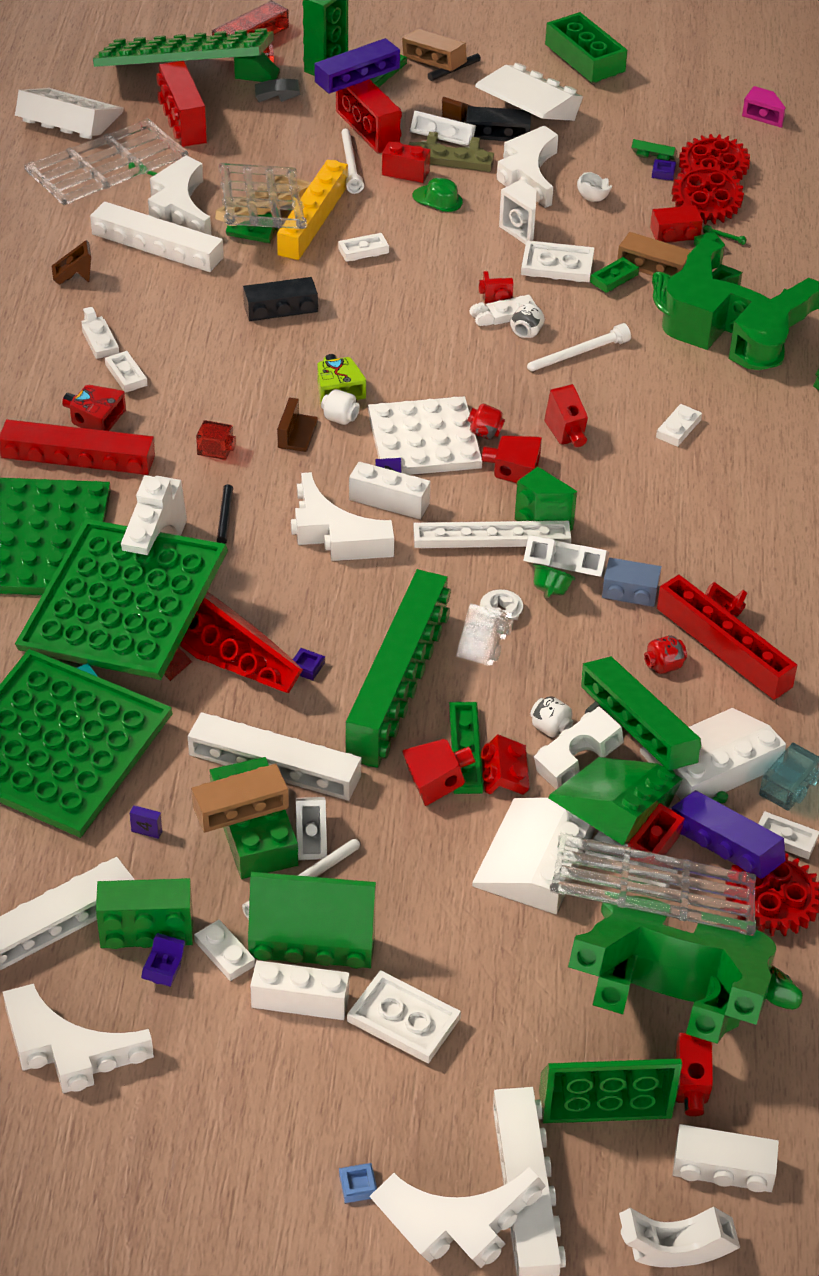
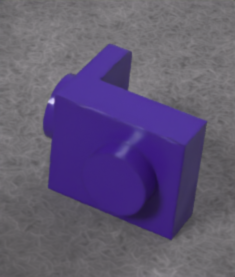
M157 933L154 937L151 953L143 967L141 978L171 987L181 966L185 941Z

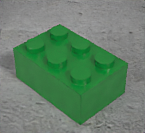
M190 878L97 881L96 917L100 948H150L153 946L154 937L157 933L184 940L185 946L193 945V906Z

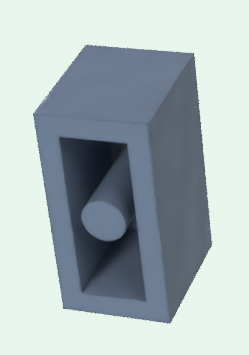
M609 557L604 577L602 598L654 607L662 566Z

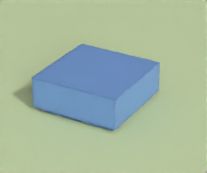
M372 1163L339 1168L344 1203L371 1199L370 1195L377 1190Z

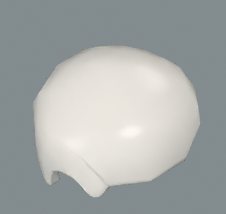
M593 172L583 173L577 181L579 193L584 199L591 202L602 201L607 197L612 188V185L609 186L608 178L602 179Z

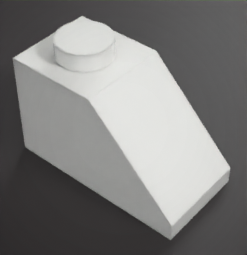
M325 797L296 798L298 860H318L327 856Z

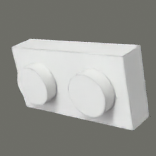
M382 233L338 241V249L346 262L389 253V245Z
M128 351L105 357L106 367L125 393L147 386L146 376Z
M680 404L658 428L656 438L678 447L701 421L702 413Z
M765 811L758 823L784 838L785 851L809 860L818 841L819 831Z
M220 920L194 934L195 943L229 981L255 967V958Z

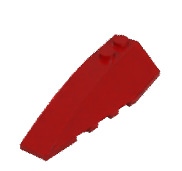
M208 591L180 643L182 648L199 660L214 664L285 693H290L303 671L273 641Z

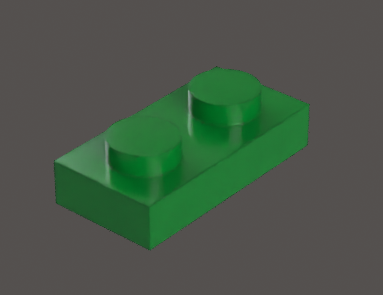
M633 139L631 148L639 157L648 158L651 155L656 156L658 160H676L677 150L675 147Z
M622 257L591 274L590 283L607 293L639 275V267Z

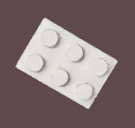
M527 240L521 275L552 278L555 280L590 282L594 247Z
M381 970L347 1014V1022L428 1064L461 1019L460 1010Z

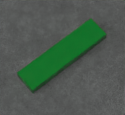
M449 702L452 751L454 753L469 746L475 759V763L461 768L465 783L454 790V794H483L477 702Z

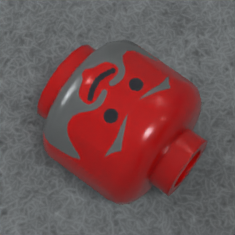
M483 403L479 405L478 409L472 408L467 422L471 423L470 431L490 440L494 436H499L505 419L502 418L503 413L501 410Z
M672 635L652 640L647 646V652L644 653L646 665L649 668H653L658 674H665L680 669L687 659L684 643Z

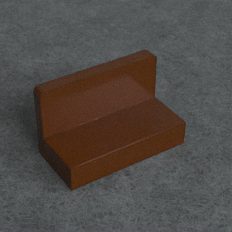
M289 397L277 428L278 448L307 452L318 423V417L299 414V399Z

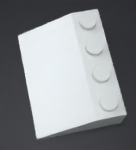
M520 63L504 65L478 81L475 85L476 88L542 119L575 121L583 96L576 93L577 90L575 88L559 86V81L552 78L546 80L542 78V73L534 70L529 72L526 70L527 67Z
M52 88L23 89L18 91L15 116L22 117V121L27 123H35L37 121L41 122V126L53 129L55 126L59 127L61 132L73 134L74 131L79 133V136L82 138L92 139V136L101 135L123 113L124 108Z
M734 708L694 724L689 728L701 738L702 746L699 752V762L674 769L675 774L683 778L676 795L682 800L697 790L712 798L717 796L719 791L727 792L780 768L783 763L786 743L770 725ZM644 747L640 748V753L649 763L662 765Z
M514 798L472 882V886L557 914L596 828L548 798Z

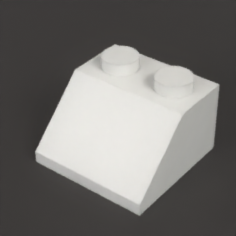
M519 180L501 189L499 227L526 245L527 240L533 241L537 189L523 180Z

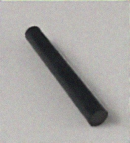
M478 53L467 57L466 63L453 71L442 68L428 73V79L433 81L477 63L481 60V57Z
M230 484L223 487L217 542L223 544L227 543L233 497V486Z

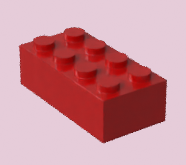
M177 61L159 64V73L156 74L158 86L161 88V91L158 92V101L160 105L163 104V112L165 116H168L170 128L173 127L174 138L179 140L182 147L207 143L205 105L185 62Z
M370 79L336 91V112L377 154L384 151L389 141L400 142V137L402 136L400 129L401 109Z

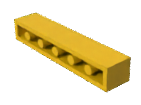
M326 160L277 232L278 256L295 260L301 258L346 190L348 164L340 163L336 160Z

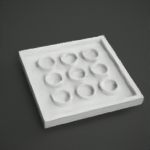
M465 396L368 405V414L378 459L401 458L402 473L414 475L482 468V458L476 435L470 431L471 423L467 422L470 413Z

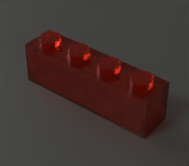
M271 0L213 29L212 35L220 31H226L227 34H235L234 31L247 30V33H255L256 29L266 28L267 32L273 31L275 35L289 28V11Z

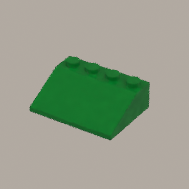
M598 757L553 791L548 799L621 845H625L634 837L659 803L667 808L670 806L683 778L676 775L674 770L668 771L658 763Z
M251 872L248 925L249 953L255 959L261 961L277 960L290 963H313L322 966H348L355 969L371 968L375 942L376 882Z
M654 1059L548 1063L541 1072L539 1085L542 1122L547 1124L672 1119L682 1060Z

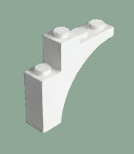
M544 125L504 142L503 159L498 161L497 180L506 187L519 180H523L537 189L536 201L545 208L551 206L553 186L543 177L540 167L548 158L557 154L558 135Z
M185 155L150 178L149 216L211 235L210 216L198 209L190 198L194 190L203 182L201 162Z
M312 472L301 473V483L297 484L298 499H303V501H299V508H295V519H291L292 535H297L298 545L324 543L325 551L330 550L331 561L394 557V533L391 520L364 518L338 508L318 490L313 480Z
M144 475L136 495L137 505L122 539L121 547L123 551L148 555L160 532L181 536L187 516L181 480Z
M34 984L3 992L5 1008L22 1071L31 1068L38 1069L46 1064L54 1063L62 1093L77 1092L94 1085L93 1074L109 1072L117 1067L132 1063L138 1064L146 1059L154 1058L149 1029L128 1033H107L85 1029L70 1023L53 1012L41 999Z
M529 1167L517 1178L490 1192L470 1197H442L418 1190L393 1173L370 1195V1198L429 1263L434 1259L441 1258L449 1250L450 1243L455 1240L468 1256L482 1268L485 1264L494 1262L501 1254V1248L506 1244L497 1234L501 1230L511 1227L517 1220V1214L526 1205L534 1204L541 1197L542 1190L546 1185Z

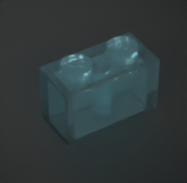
M792 742L763 775L759 795L787 811L796 802L800 804L804 800L808 788L811 785L816 786L819 782V756Z

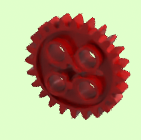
M712 134L709 135V138L701 135V140L693 138V143L687 142L686 147H682V152L679 155V168H681V173H683L684 168L690 170L691 165L699 168L700 163L704 167H708V164L711 163L712 168H716L717 165H720V170L722 171L728 168V175L735 173L734 179L742 180L743 175H747V170L750 166V154H748L747 148H743V143L737 144V139L729 141V136L722 139L721 134L717 138H714Z
M700 163L699 168L691 165L690 170L684 168L683 174L678 173L677 179H674L671 192L673 195L672 202H675V207L696 205L704 224L711 220L715 225L716 219L724 223L725 217L732 219V215L737 214L738 209L741 208L744 197L743 186L740 185V179H734L735 173L727 174L728 168L722 171L720 170V165L712 168L711 163L708 164V167H704Z
M785 853L786 861L762 879L744 871L737 865H732L731 872L727 873L725 882V904H731L729 912L738 913V922L747 920L748 927L752 928L756 925L761 932L764 929H769V933L773 937L776 930H780L783 936L787 935L788 929L798 934L799 927L807 929L809 922H815L817 913H819V882H816L817 874H808L809 865L798 866L799 858L794 859L792 862L789 861L788 853Z

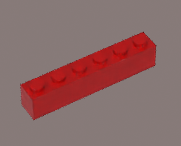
M6 419L0 433V456L6 459L149 475L155 457L154 436Z
M680 574L660 586L657 609L770 698L775 700L793 688L798 666L794 661Z

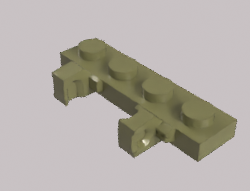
M430 131L427 141L409 142L411 146L431 149V165L491 172L494 162V153L480 148V138L472 137L469 147L464 148L441 145V143H438V132Z

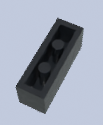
M468 106L466 123L476 125L474 137L480 138V140L509 141L530 132L532 114L523 109Z
M312 277L243 286V302L249 322L318 312V293Z

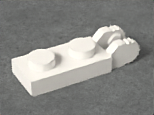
M530 295L488 304L481 302L471 306L469 311L472 317L476 318L475 322L481 327L510 322L513 314L522 304L537 305Z

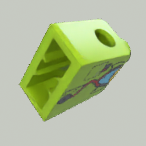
M328 354L324 357L323 361L317 363L320 404L323 397L329 395L335 389L353 394L357 400L366 399V378L352 358L344 357L337 359L336 355Z

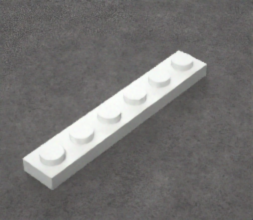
M569 521L414 523L413 527L414 548L526 547L529 535L571 544Z

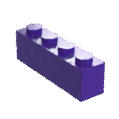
M384 38L314 63L315 83L330 94L400 68V49Z
M697 790L671 807L672 811L685 818L680 835H684L698 843L701 847L707 848L721 858L732 862L760 879L786 861L783 837Z

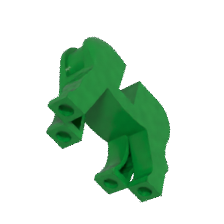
M703 238L687 255L686 264L678 273L673 276L659 271L653 273V301L656 307L663 312L662 328L664 332L674 339L708 350L724 331L732 333L729 359L747 369L762 370L781 365L785 357L784 343L788 339L789 328L805 319L812 311L819 309V281L807 278L789 289L784 288L781 294L769 299L758 292L741 286L743 272L722 264L725 245L707 238Z
M621 896L603 901L601 913L604 919L595 924L591 931L576 935L574 938L568 968L599 977L593 1006L623 1015L630 983L660 994L691 1001L694 1004L686 1034L718 1044L725 1033L738 1027L741 1021L757 1025L766 999L775 1006L790 1010L799 1008L802 1003V991L787 974L772 965L776 953V944L769 936L754 928L703 914L694 933L668 926L672 905L648 897Z

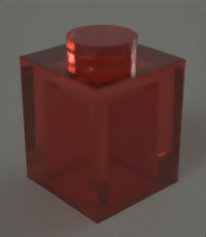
M204 420L196 435L197 455L226 460L230 451H234L236 446V436H233V425Z

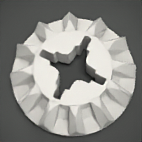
M508 590L490 591L482 597L480 602L481 613L486 615L487 620L495 619L496 623L505 621L508 624L511 619L518 620L519 614L523 612L521 598ZM498 603L503 608H506V610H501V608L497 607Z

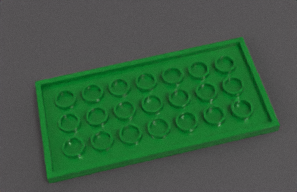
M266 28L256 29L255 33H247V30L234 31L235 34H227L226 31L215 32L212 36H206V33H196L194 37L178 34L170 39H166V36L153 37L154 40H146V37H137L133 39L134 41L127 42L125 38L113 40V43H109V46L99 51V54L93 58L94 67L259 56L274 40L273 31L267 32Z

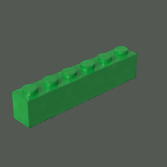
M612 656L583 663L581 687L668 771L699 762V752L702 746L701 738Z

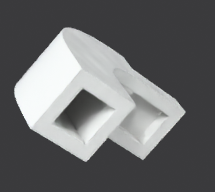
M715 1207L692 1218L676 1222L655 1221L632 1208L619 1213L622 1224V1238L626 1245L632 1247L635 1261L645 1265L669 1268L697 1265L715 1260L740 1248L733 1217Z

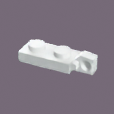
M93 307L84 308L85 318L81 321L82 332L95 358L99 359L118 354L119 347L105 319L102 316L97 317Z

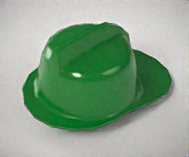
M433 178L429 181L428 185L421 186L412 193L413 199L416 202L440 211H456L463 205V199L458 194L456 184L446 178Z
M533 563L535 567L534 586L544 592L545 598H549L551 594L564 595L572 581L575 580V577L570 574Z

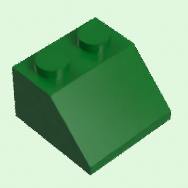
M536 467L517 481L514 519L516 521H569L570 531H572L574 528L577 491L540 467Z

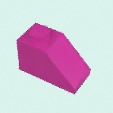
M753 86L744 99L742 116L782 127L786 107L774 91Z

